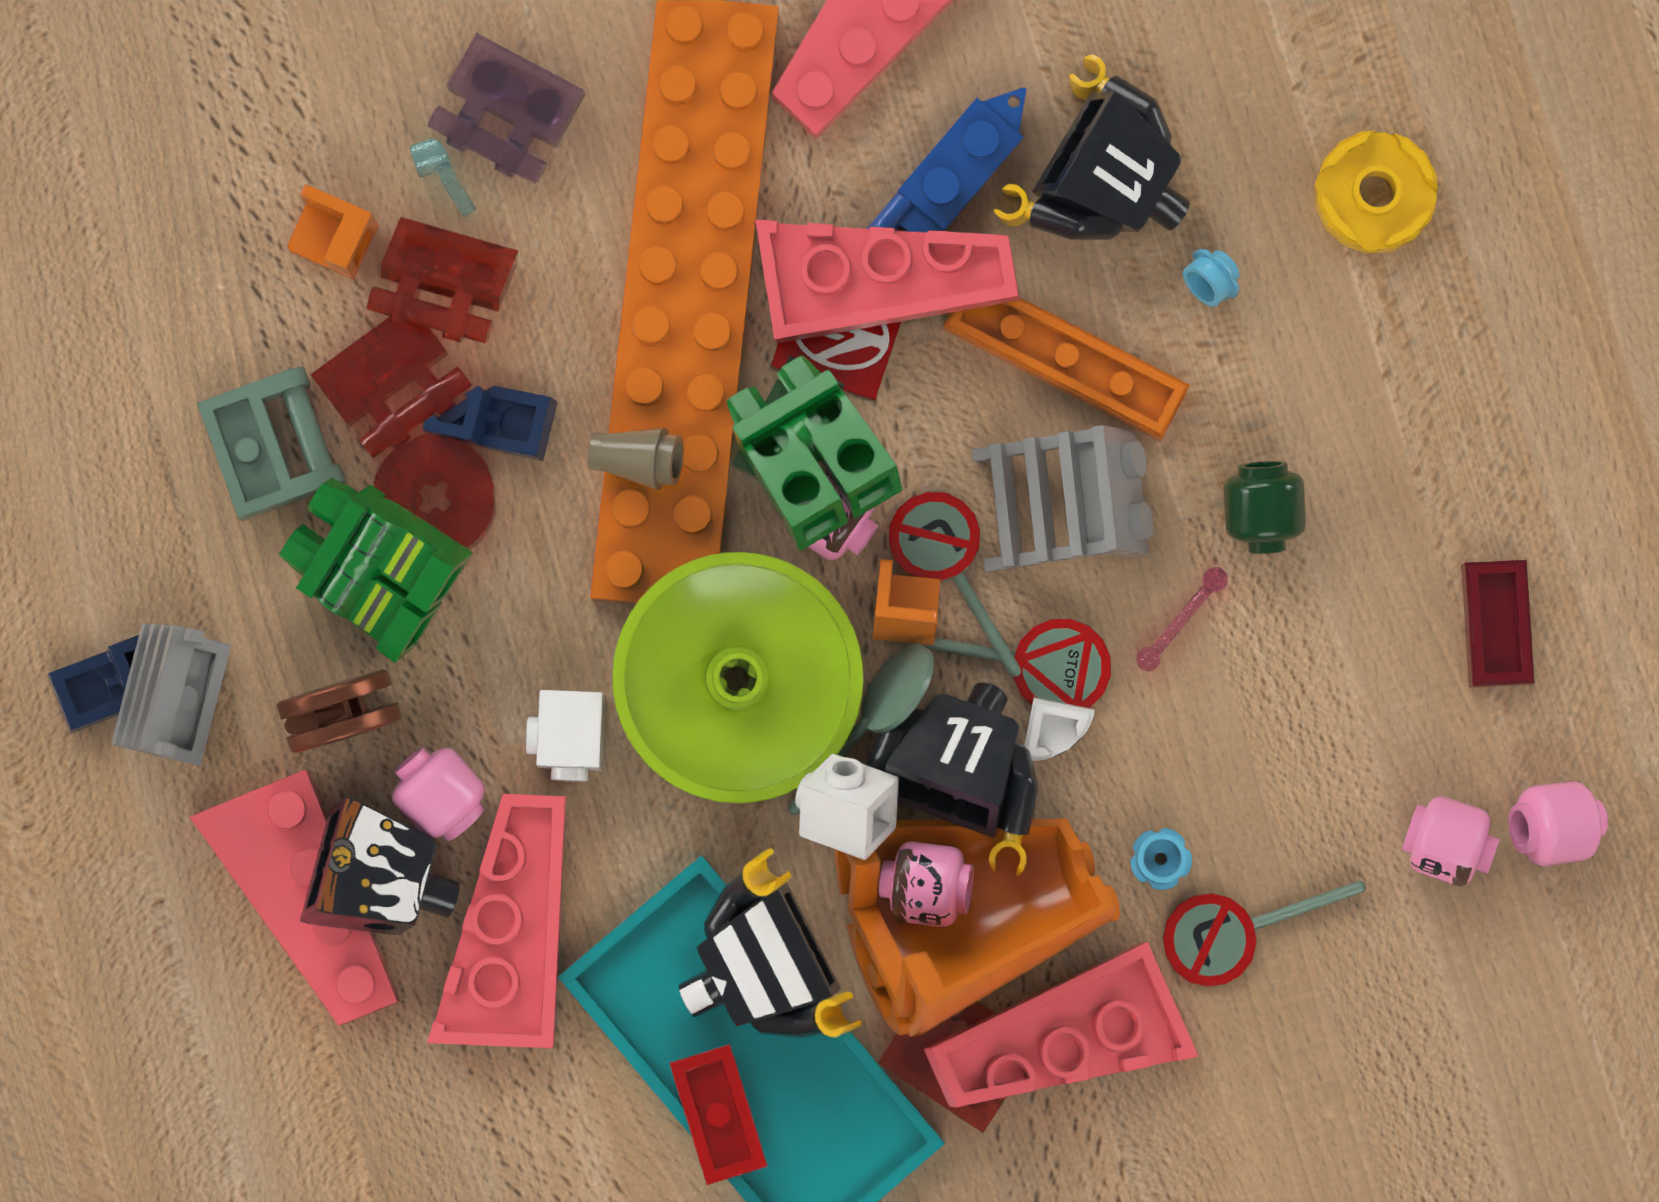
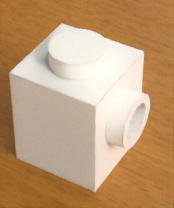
M540 690L539 716L528 717L526 753L537 754L536 765L539 768L551 769V780L588 782L589 771H603L606 696L604 693Z
M832 753L813 773H808L804 776L797 789L795 802L797 808L800 809L799 836L866 860L896 829L899 777L861 764L853 758L842 757Z

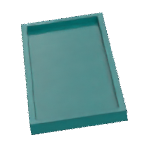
M702 855L558 976L561 982L690 1136L691 1132L669 1063L730 1044L767 1163V1167L727 1179L746 1202H878L945 1144L851 1031L837 1037H829L825 1034L805 1038L760 1034L750 1023L736 1026L724 1004L698 1017H694L690 1013L681 997L679 984L706 970L698 954L697 946L707 939L704 932V921L723 888L727 885Z

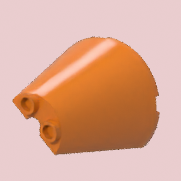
M1067 818L1032 819L1030 833L1022 836L1021 846L1027 854V865L1019 876H1016L1017 867L1020 864V855L1012 847L1003 848L998 852L995 872L990 866V852L997 843L1002 842L1004 831L998 828L995 838L946 820H896V829L866 860L834 849L839 894L849 893L848 911L853 919V923L846 925L854 956L876 1008L894 1032L899 1035L909 1033L910 1037L929 1031L1105 924L1119 919L1120 906L1115 890L1109 884L1104 885L1099 875L1094 876L1095 862L1091 848L1086 841H1079ZM914 841L953 846L962 852L965 864H970L974 867L972 896L969 911L966 915L958 914L954 923L947 927L905 923L895 919L890 907V898L879 896V882L884 860L895 861L896 855L903 844Z

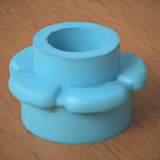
M1198 249L1192 254L1194 261L1183 270V279L1188 289L1199 301L1205 305L1215 307L1223 300H1227L1229 297L1235 298L1238 295L1239 285L1237 279L1240 276L1239 269L1226 253L1220 250L1210 253L1206 249Z
M1168 828L1161 829L1157 833L1152 830L1142 833L1133 844L1135 854L1130 860L1134 876L1140 882H1149L1151 887L1156 890H1167L1175 887L1178 884V879L1185 877L1192 865V855L1184 846V838L1178 832ZM1157 853L1165 854L1167 858L1165 864L1158 865L1155 862Z

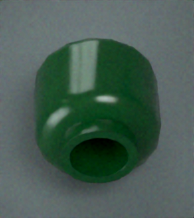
M1258 461L1238 465V474L1228 478L1224 485L1227 534L1238 541L1248 542L1250 553L1268 554L1285 551L1286 540L1301 535L1306 526L1303 478L1294 472L1288 471L1287 462Z

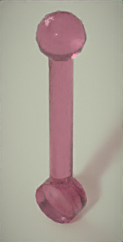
M1220 567L1208 569L1202 577L1203 585L1151 647L1142 648L1138 652L1136 662L1140 669L1144 671L1155 670L1160 664V654L1212 593L1220 592L1226 587L1228 576Z

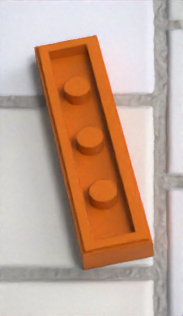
M1021 297L1018 301L951 312L942 329L1159 442L1163 439L1190 387L1189 384Z

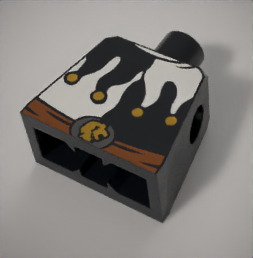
M345 797L329 810L300 922L319 926L400 935L415 925L420 909L448 918L455 908L460 883L430 873L436 849V842L432 838L356 799Z

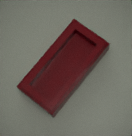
M1527 560L1463 563L1461 571L1469 688L1534 684Z

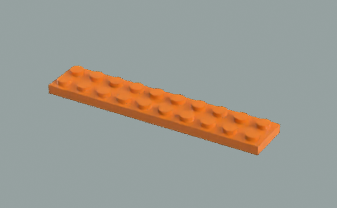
M725 0L656 1L608 434L667 428L669 435L682 437L684 457L678 483L676 485L664 484L660 490L604 472L590 594L591 600L636 605L651 586L677 567L698 558L721 553L734 435L731 427L734 425L727 405V400L738 393L756 231L755 220H757L779 6Z

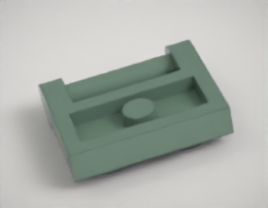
M305 367L285 370L197 403L235 511L241 521L312 496L316 493L319 486L330 478L344 484L346 483L340 465H333L308 397L306 389L311 384ZM276 398H283L309 469V473L296 478H292L265 403Z

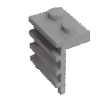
M1100 425L1088 430L1065 431L1053 436L1031 437L1019 442L990 444L989 447L972 449L973 462L991 461L1001 557L984 559L985 572L1102 554L1126 558L1150 554L1148 538H1151L1153 534V517L1149 505L1143 500L1141 477L1146 473V456L1142 444L1136 439V432ZM1059 449L1070 543V546L1056 548L1045 452ZM1025 455L1035 551L1022 553L1012 466V457Z
M142 623L111 745L201 766L231 645L204 638L205 632L175 625H150Z

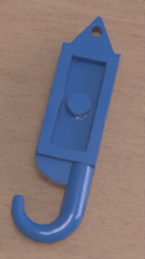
M1022 87L985 101L976 98L866 229H870V227L895 228L897 231L901 227L909 232L946 231L1023 140L1024 136L1019 133L1026 88ZM1016 98L1019 101V105L1011 107L1008 104V100Z

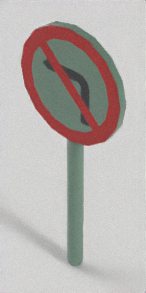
M926 492L911 497L897 509L889 526L888 543L894 561L906 574L912 577L941 579V582L953 579L1009 674L1013 677L1019 676L1021 673L1020 666L963 574L972 565L980 545V528L974 512L963 500L944 492Z
M1356 881L1251 919L1246 910L1229 897L1214 893L1192 896L1180 903L1167 919L1163 934L1165 956L1174 971L1190 983L1206 987L1225 985L1241 976L1252 962L1257 944L1255 930L1363 893L1366 890V884L1363 881Z

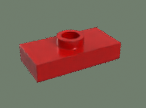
M730 1044L669 1063L706 1185L708 1186L767 1167Z

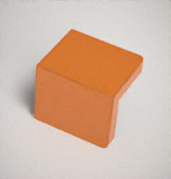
M305 184L300 197L306 205L288 242L287 247L289 251L354 280L379 227L378 222L371 212Z
M881 559L872 639L934 646L941 579L893 575V560Z

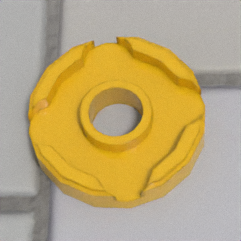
M1361 131L1340 141L1323 160L1314 184L1315 208L1326 231L1342 245L1366 254L1389 253L1411 243L1431 221L1436 207V192L1438 191L1437 174L1423 150L1407 137L1395 133L1391 135L1377 131ZM1377 176L1386 180L1392 189L1393 197L1391 202L1383 207H1373L1367 204L1360 194V183L1364 179Z

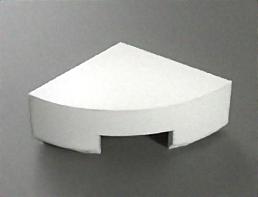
M1034 697L1024 744L1030 751L1032 761L1049 759L1073 747L1090 727L1095 709Z

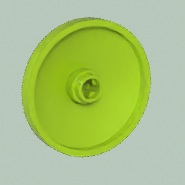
M727 552L698 558L677 567L658 580L640 598L630 612L617 641L612 668V690L620 724L632 747L646 765L658 776L686 793L703 799L725 803H753L787 794L797 789L804 776L808 773H813L832 753L837 755L846 743L857 719L864 681L862 656L855 631L848 616L834 596L818 580L804 570L775 557L748 552ZM734 666L742 668L747 674V683L739 691L729 689L727 681L724 679L725 672Z

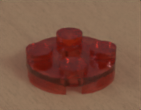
M422 434L415 437L412 441L401 444L386 457L374 479L373 486L386 494L384 498L404 507L469 550L473 549L486 536L496 515V488L489 467L474 449L451 437ZM439 482L447 484L449 487L445 492V496L451 502L449 507L444 512L436 507L428 514L421 511L420 507L424 499L419 494L420 490L426 484L431 487H435Z

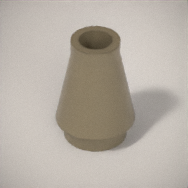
M667 428L610 434L593 433L588 446V467L590 470L604 471L660 490L664 484L676 485L679 481L684 457L683 440L681 436L669 435Z

